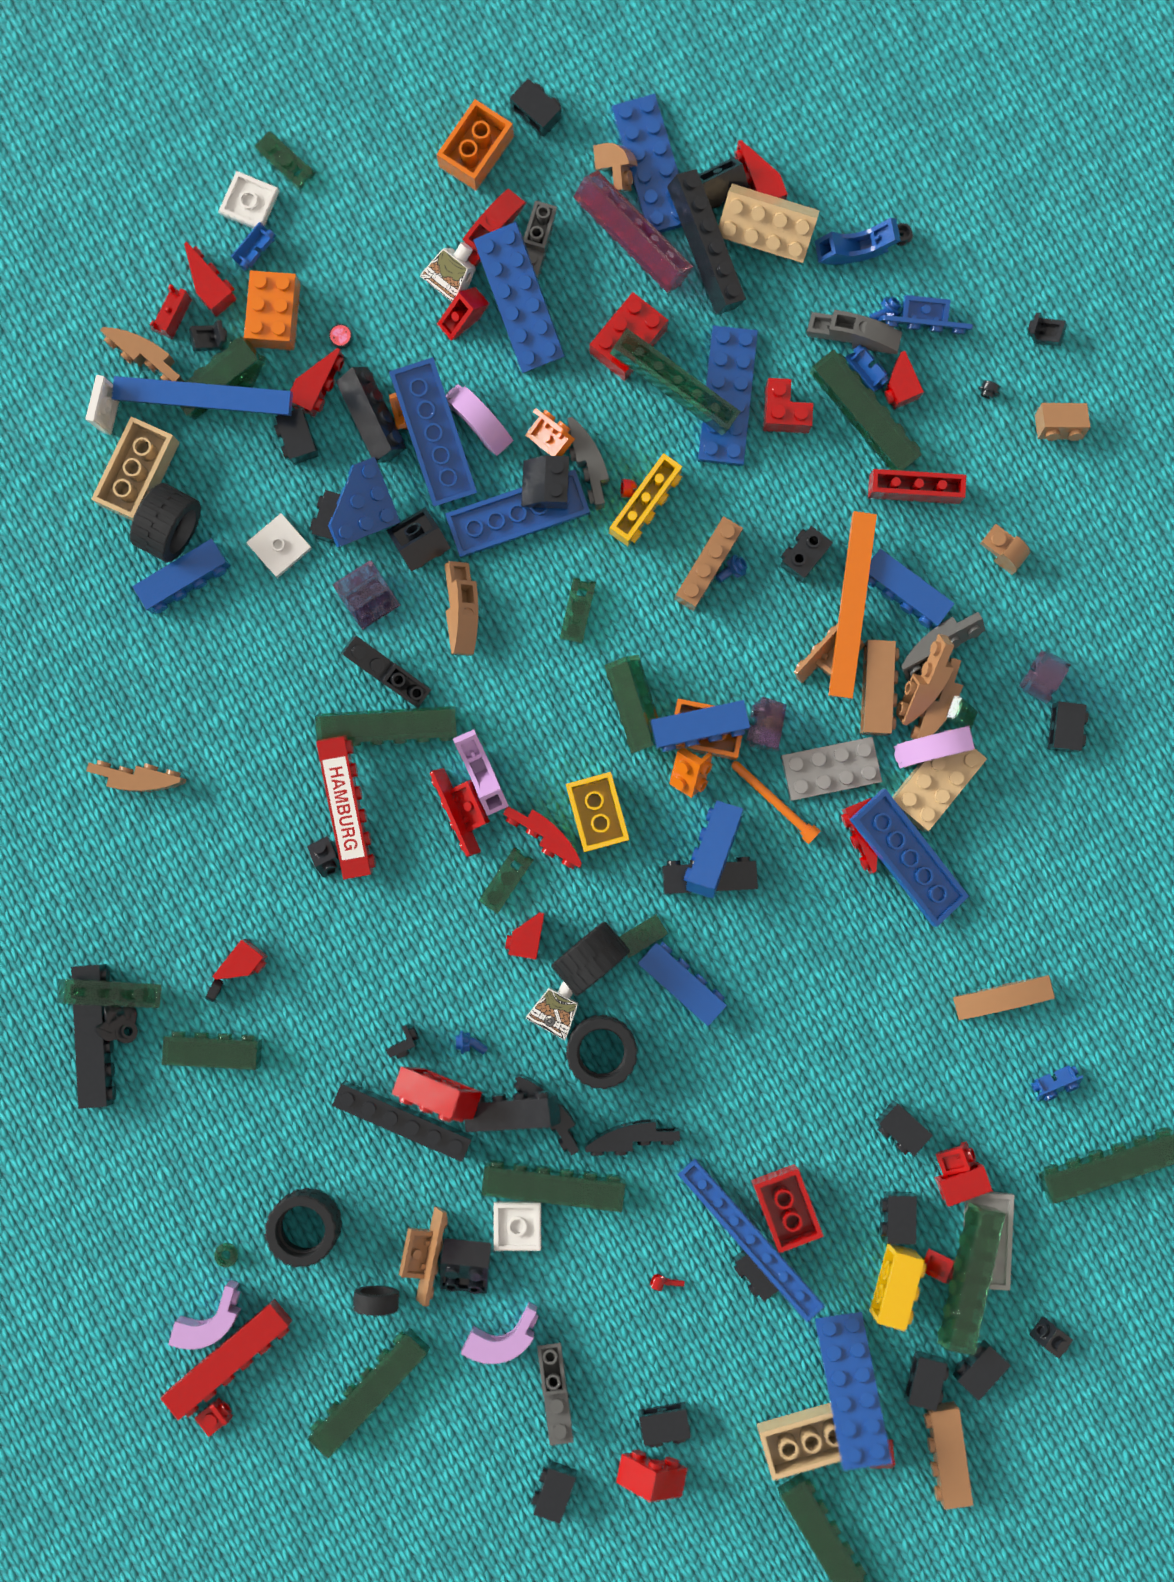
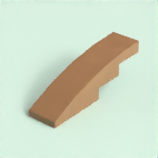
M1046 975L954 996L953 999L958 1019L963 1020L1055 999L1050 976Z

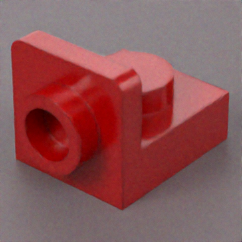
M967 1141L962 1142L958 1147L936 1153L944 1177L970 1171L976 1161L975 1152L972 1147L969 1148Z
M928 1248L924 1258V1263L926 1264L925 1274L945 1284H951L959 1275V1262Z
M218 1397L197 1414L194 1419L207 1436L210 1437L219 1428L227 1425L233 1415L229 1405L224 1401L222 1402Z

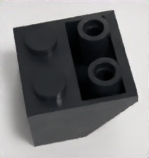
M444 1238L440 1267V1289H446L450 1292L466 1291L472 1294H487L492 1243Z

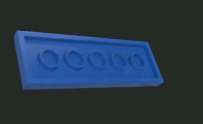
M652 94L612 105V113L621 144L630 149L637 160L638 166L629 167L633 176L634 188L648 235L652 236L681 228L680 219L667 188L668 184L679 173L656 95Z
M513 222L473 239L522 373L566 357L518 223Z
M712 326L698 462L735 466L744 465L758 330Z
M432 357L389 371L433 507L477 493L434 358Z
M576 470L569 471L568 509L522 507L521 487L445 513L460 558L589 515L590 510Z
M886 789L879 791L849 819L933 927H938L969 897Z
M862 1312L816 1318L815 1325L842 1470L892 1464Z

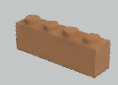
M723 516L676 593L674 600L692 611L696 609L743 530L741 526Z
M867 640L864 643L860 734L888 736L896 728V716H893V707L897 705V694L894 693V684L898 682V671L895 670V661L899 659V648H896V641Z
M954 1401L938 1404L937 1411L927 1409V1414H924L926 1429L930 1430V1438H927L929 1452L933 1453L934 1462H931V1471L933 1477L937 1478L938 1486H934L935 1497L946 1510L973 1506L960 1410Z

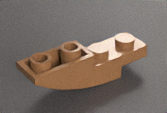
M102 327L100 330L105 335L104 341L112 349L118 347L122 351L120 355L129 364L135 362L139 367L145 364L152 372L158 370L162 374L160 377L162 380L185 382L180 375L170 368L175 363L173 358L150 340L117 328Z
M448 561L444 565L450 608L446 610L451 655L472 656L475 650L478 629L477 582L471 581L469 563Z
M938 634L936 641L931 645L929 658L923 664L922 675L912 674L910 681L906 683L905 694L896 709L897 716L903 725H909L927 710L941 693L954 670L948 661L954 644L947 635Z
M955 658L948 660L954 670L935 701L919 716L918 726L914 725L910 736L911 739L914 740L933 735L950 715L963 688V685L955 683L961 660Z
M98 760L97 764L89 762L86 770L87 772L108 777L107 787L135 792L167 790L183 785L187 780L180 778L181 773L167 769L165 774L158 772L157 766L146 763L144 767L136 766L135 771L122 766L119 767V770L111 768V763Z

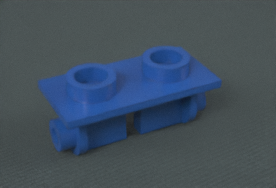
M259 222L231 255L232 259L243 271L249 268L252 269L253 264L261 256L260 253L265 251L275 241L274 237L276 235Z
M858 345L853 350V353L844 357L848 361L851 370L858 373L863 379V384L872 390L873 393L883 388L890 380L887 377L888 373L878 362L873 367L869 365L875 358L865 346Z
M1068 1065L1054 1072L1056 1081H1053L1051 1075L1047 1074L1035 1079L1031 1086L1034 1092L1039 1091L1037 1101L1044 1099L1047 1102L1058 1097L1057 1093L1066 1090L1068 1093L1078 1089L1083 1076L1076 1077L1078 1075L1077 1068Z

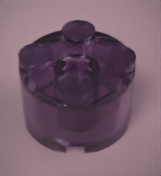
M1041 650L1030 666L1034 670L1030 669L1019 687L1025 693L1048 704L1052 698V693L1057 691L1066 676L1071 663L1047 650Z

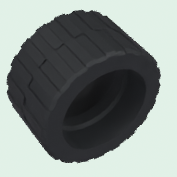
M166 483L157 484L144 497L134 515L130 530L132 544L164 562L173 561L185 550L195 533L200 519V502Z
M603 921L552 964V968L574 995L579 996L624 959L630 950L609 924Z
M594 1015L576 1025L569 1036L566 1052L568 1066L576 1079L578 1078L584 1085L595 1089L616 1087L621 1082H624L633 1072L638 1054L636 1041L631 1030L623 1021L621 1022L618 1018L607 1015ZM599 1029L615 1033L621 1039L624 1046V1056L620 1065L615 1070L603 1074L589 1070L580 1058L581 1042L587 1034Z
M310 1188L297 1189L284 1196L273 1207L274 1209L269 1213L268 1220L265 1223V1240H267V1246L274 1254L273 1256L282 1261V1263L297 1268L309 1267L324 1259L336 1244L341 1233V1213L335 1201L326 1193L324 1194L320 1190ZM296 1206H305L313 1209L321 1216L325 1225V1235L317 1246L302 1248L294 1245L286 1237L283 1230V1218L290 1209Z

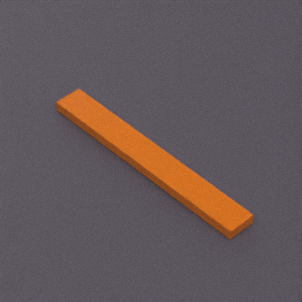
M857 511L852 513L828 696L853 699L877 514Z

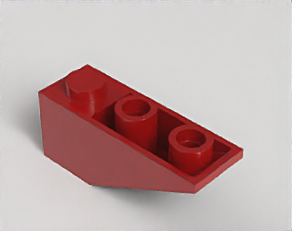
M739 140L734 155L743 164L750 189L786 200L788 194L780 173L746 143Z
M185 242V250L195 291L201 301L217 317L237 300L232 293L235 289L227 279L222 281L217 276L220 272L211 262L207 264L203 260L205 256L197 246L192 248L188 242Z
M336 348L296 378L290 390L293 392V408H302L304 413L313 417L316 416L317 412L322 411L325 404L324 397L327 391L330 392L334 386L335 379L333 378L336 372L340 371L344 365V356L339 348Z
M868 798L842 809L843 815H841L844 826L850 828L853 835L850 836L853 847L860 851L862 857L859 858L862 868L864 871L868 870L869 873H875L877 855L849 820L871 800V798Z

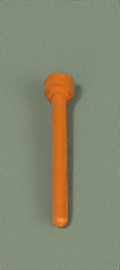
M738 761L732 762V769L801 831L802 839L807 844L820 833V829L815 825L812 826L810 823L806 824Z

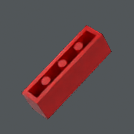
M873 469L869 475V499L960 504L966 494V475Z

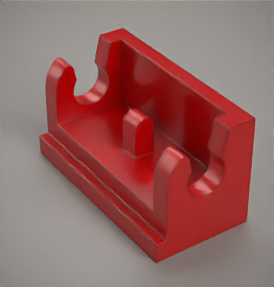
M170 284L168 287L169 293L155 321H151L150 327L152 331L173 340L192 299L186 290L182 288L177 290Z
M976 1162L970 1171L946 1177L943 1174L934 1177L943 1201L945 1200L948 1207L993 1191L985 1168L979 1162Z

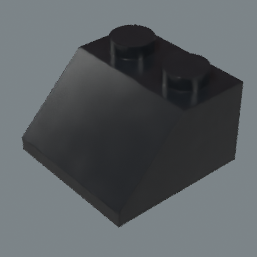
M545 455L524 460L521 506L568 509L569 456Z
M426 507L386 530L411 572L423 567L428 561L443 555L445 551L450 549L443 533Z

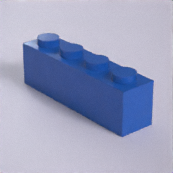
M211 538L132 587L147 611L152 614L160 613L167 609V605L174 600L177 602L184 599L188 595L187 593L194 588L197 590L204 587L212 577L217 578L227 572L226 569L231 566L218 544Z
M879 549L871 559L868 585L871 587L876 586L882 591L881 594L890 601L895 600L899 603L900 608L909 615L914 614L919 618V623L924 627L936 628L955 604L882 549Z
M744 700L652 719L650 722L656 750L662 748V752L676 750V745L684 743L685 747L699 745V740L708 739V742L722 740V735L731 734L732 737L745 735V730L750 728Z
M716 801L714 808H709L706 821H709L707 828L702 827L699 835L700 847H695L691 858L694 861L692 868H687L684 876V881L687 882V891L714 899L742 820L743 808L721 801Z
M655 942L637 963L702 1022L709 1026L727 1006L723 1002L725 997L716 989L711 992L705 986L708 982L698 973L693 976L688 971L690 966L683 959H674L670 955L673 950L664 942L660 945Z

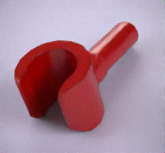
M655 1274L651 1279L650 1285L653 1289L662 1291L664 1284L684 1287L685 1282Z

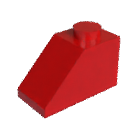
M476 287L460 291L437 325L451 341L455 340L479 320L490 303Z
M906 351L901 352L885 388V398L889 404L892 403L894 409L918 400L924 392Z
M539 912L512 931V936L507 935L505 949H509L508 955L537 959L545 913Z
M241 939L212 977L214 979L249 976L255 972L259 974L267 964L264 960L268 955L249 940Z

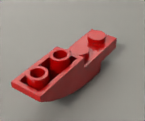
M510 189L504 191L485 210L462 239L464 243L473 249L467 260L475 268L481 262L473 239L513 223L526 205V202Z
M509 806L506 807L503 813L507 816L506 822L515 827H518L519 824L527 828L526 833L537 839L539 835L543 837L539 844L543 847L541 852L551 858H554L555 855L563 858L562 864L573 870L575 866L581 867L582 863L575 849L553 823L533 809L529 816L526 817Z

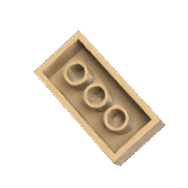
M732 184L728 191L718 227L723 239L803 263L819 210Z
M131 416L91 500L99 506L133 521L134 515L144 497L152 488L161 483L180 442L173 435Z
M974 749L919 763L892 797L916 827L923 832L929 831L987 758Z
M830 1403L757 1423L772 1480L841 1461Z

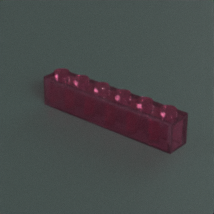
M598 170L585 176L573 198L625 249L628 255L662 289L669 293L681 286L693 266Z

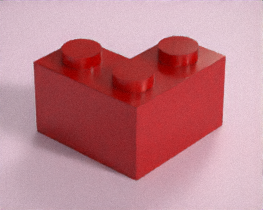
M768 378L765 386L763 431L809 433L813 420V403L790 402L791 379Z
M632 1450L631 1453L621 1455L616 1483L649 1502L682 1497L688 1468L679 1464V1460L673 1457H666L664 1460L650 1459L646 1456L645 1452Z

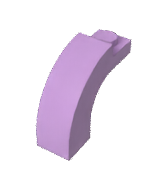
M457 384L448 391L446 398L450 409L470 426L484 446L496 456L499 455L514 441L494 414L467 387H461Z
M969 726L925 736L894 746L895 759L899 764V768L975 749Z
M475 730L454 738L453 741L467 768L487 816L508 807L504 793Z
M230 1280L225 1285L218 1311L212 1318L195 1320L180 1316L174 1323L168 1345L181 1349H199L209 1346L222 1338L235 1323L241 1311V1308L236 1307L240 1296V1291H237L239 1282Z
M528 1302L515 1328L504 1335H491L473 1326L462 1347L461 1354L469 1359L485 1364L503 1363L517 1357L530 1345L534 1338V1331L528 1329V1327L532 1329L539 1317L536 1314L537 1306Z

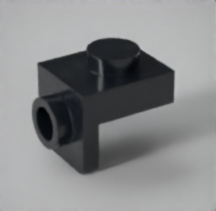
M1036 312L1034 320H1031L1029 323L1028 333L1031 335L1034 343L1061 346L1067 323L1063 320L1045 319L1041 313Z
M216 320L214 325L191 326L189 328L193 351H219L227 341V332L222 327L221 320Z
M328 836L307 846L314 866L322 877L333 875L341 870L339 858Z
M409 1023L402 1026L407 1039L386 1049L389 1058L396 1056L397 1059L410 1054L409 1049L418 1044L416 1040L419 1039V1036L414 1026L410 1027Z
M1041 1317L1030 1332V1336L1059 1359L1068 1350L1069 1345L1073 1341L1072 1338L1045 1317Z

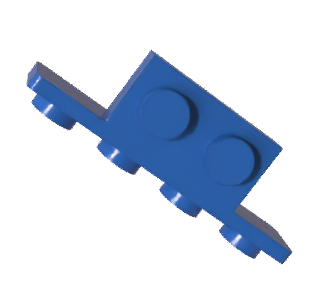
M905 295L901 317L889 315L879 317L880 322H884L894 328H897L898 324L907 325V329L920 330L921 326L929 327L931 332H943V329H952V334H965L966 331L973 329V324L948 322L951 302L949 299Z

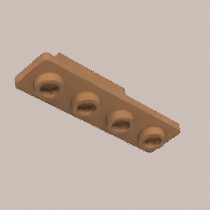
M838 623L836 626L831 627L826 637L812 648L811 653L804 660L797 664L794 674L799 682L803 683L817 667L831 677ZM860 640L859 651L865 646L862 640Z
M434 1207L430 1229L408 1228L399 1270L401 1277L420 1279L416 1300L422 1306L427 1307L434 1294L433 1281L434 1276L438 1273L437 1261L439 1252L443 1248V1231L448 1223L447 1212L440 1207Z

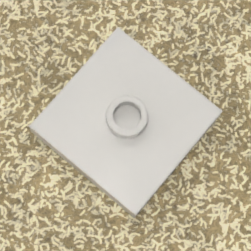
M236 171L218 212L224 217L254 229L259 222L265 225L280 191L277 187Z
M96 375L85 420L103 434L111 435L119 401L112 400L113 384L104 376Z
M282 513L246 542L277 578L312 549Z
M541 1201L494 1202V1251H541Z

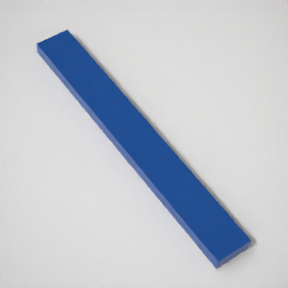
M114 376L112 400L291 416L293 392Z
M694 1159L678 1174L679 1177L807 1323L810 1322L825 1305L701 1164Z

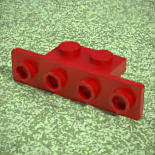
M444 768L431 771L432 784L438 791L441 805L446 810L450 819V825L460 841L461 850L465 853L466 857L480 853L481 850L472 831L489 823L490 820L482 806L472 780L453 788Z

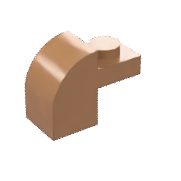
M613 143L593 145L595 170H612L614 191H631L633 176L629 167L638 166L632 151L625 146Z
M997 524L991 528L980 543L997 556L994 562L1011 575L1019 569L1030 554L1029 547L1018 536L1014 538Z

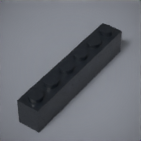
M694 169L677 174L668 184L667 188L714 312L718 315L734 310L746 298L698 171Z
M106 964L71 967L78 1109L107 1107L112 1105L113 1100L116 1099V1088L112 1085L115 1066L111 1062L114 1043L99 1037L94 1027L106 1022L104 1004L111 1003V994L107 989V983L110 981L109 969H106Z
M346 1080L341 1083L332 1104L333 1107L460 1162L463 1161L473 1138V1135Z

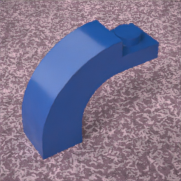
M889 218L870 229L858 233L841 234L830 232L815 240L818 263L843 265L865 261L888 252V247L901 241L897 219Z

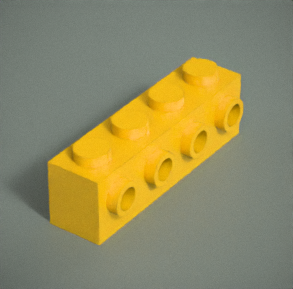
M663 453L612 523L609 534L627 547L631 542L636 543L642 534V531H640L645 523L649 525L656 515L653 512L658 505L662 506L668 499V490L671 486L675 488L683 477L680 475L682 466Z

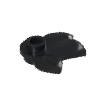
M127 1002L121 1007L115 1003H105L104 1015L106 1022L94 1027L98 1036L105 1041L117 1040L123 1044L134 1041L138 1033L137 1026L135 1025L137 1010L131 1002ZM126 1027L129 1029L128 1036L124 1033Z

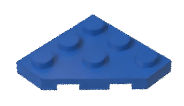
M375 457L354 464L349 470L348 479L342 488L337 501V507L328 524L337 548L400 523Z

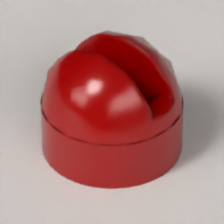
M630 479L621 480L620 494L622 498L633 496L636 492L635 488L638 487L635 481Z

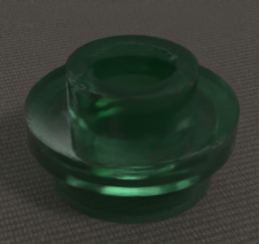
M223 1243L216 1248L214 1259L219 1266L230 1267L238 1259V1250L231 1243ZM223 1251H229L230 1258H225Z

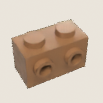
M1042 403L1035 414L1038 439H1047L1048 441L1069 439L1070 441H1077L1083 439L1090 429L1087 403Z

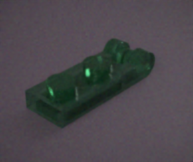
M271 131L254 146L255 150L299 191L305 186L304 182L308 178L312 179L316 175L309 165L305 164ZM298 170L301 171L298 176L294 175Z
M574 577L560 640L582 644L596 582L590 580L589 582L580 581L581 578ZM578 590L587 591L586 597L577 595Z
M514 847L478 901L498 914L534 859L529 856L525 857L520 853L519 849ZM514 861L522 865L518 871L511 867Z

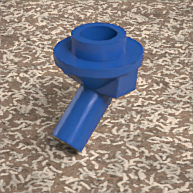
M886 296L881 302L883 309L870 314L869 318L879 321V317L882 315L898 316L901 314V303L893 296L891 298Z
M733 555L727 560L728 567L719 572L715 577L721 583L732 574L736 578L744 576L747 564L741 556Z
M461 1030L460 1035H456V1050L461 1049V1054L470 1051V1047L481 1054L487 1051L488 1047L479 1040L470 1037V1033H465Z

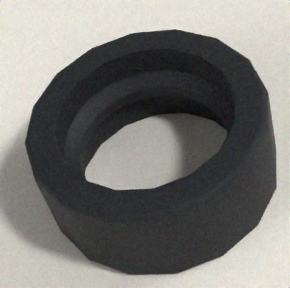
M365 1286L354 1291L353 1310L358 1314L386 1316L396 1313L399 1309V1291L396 1288Z

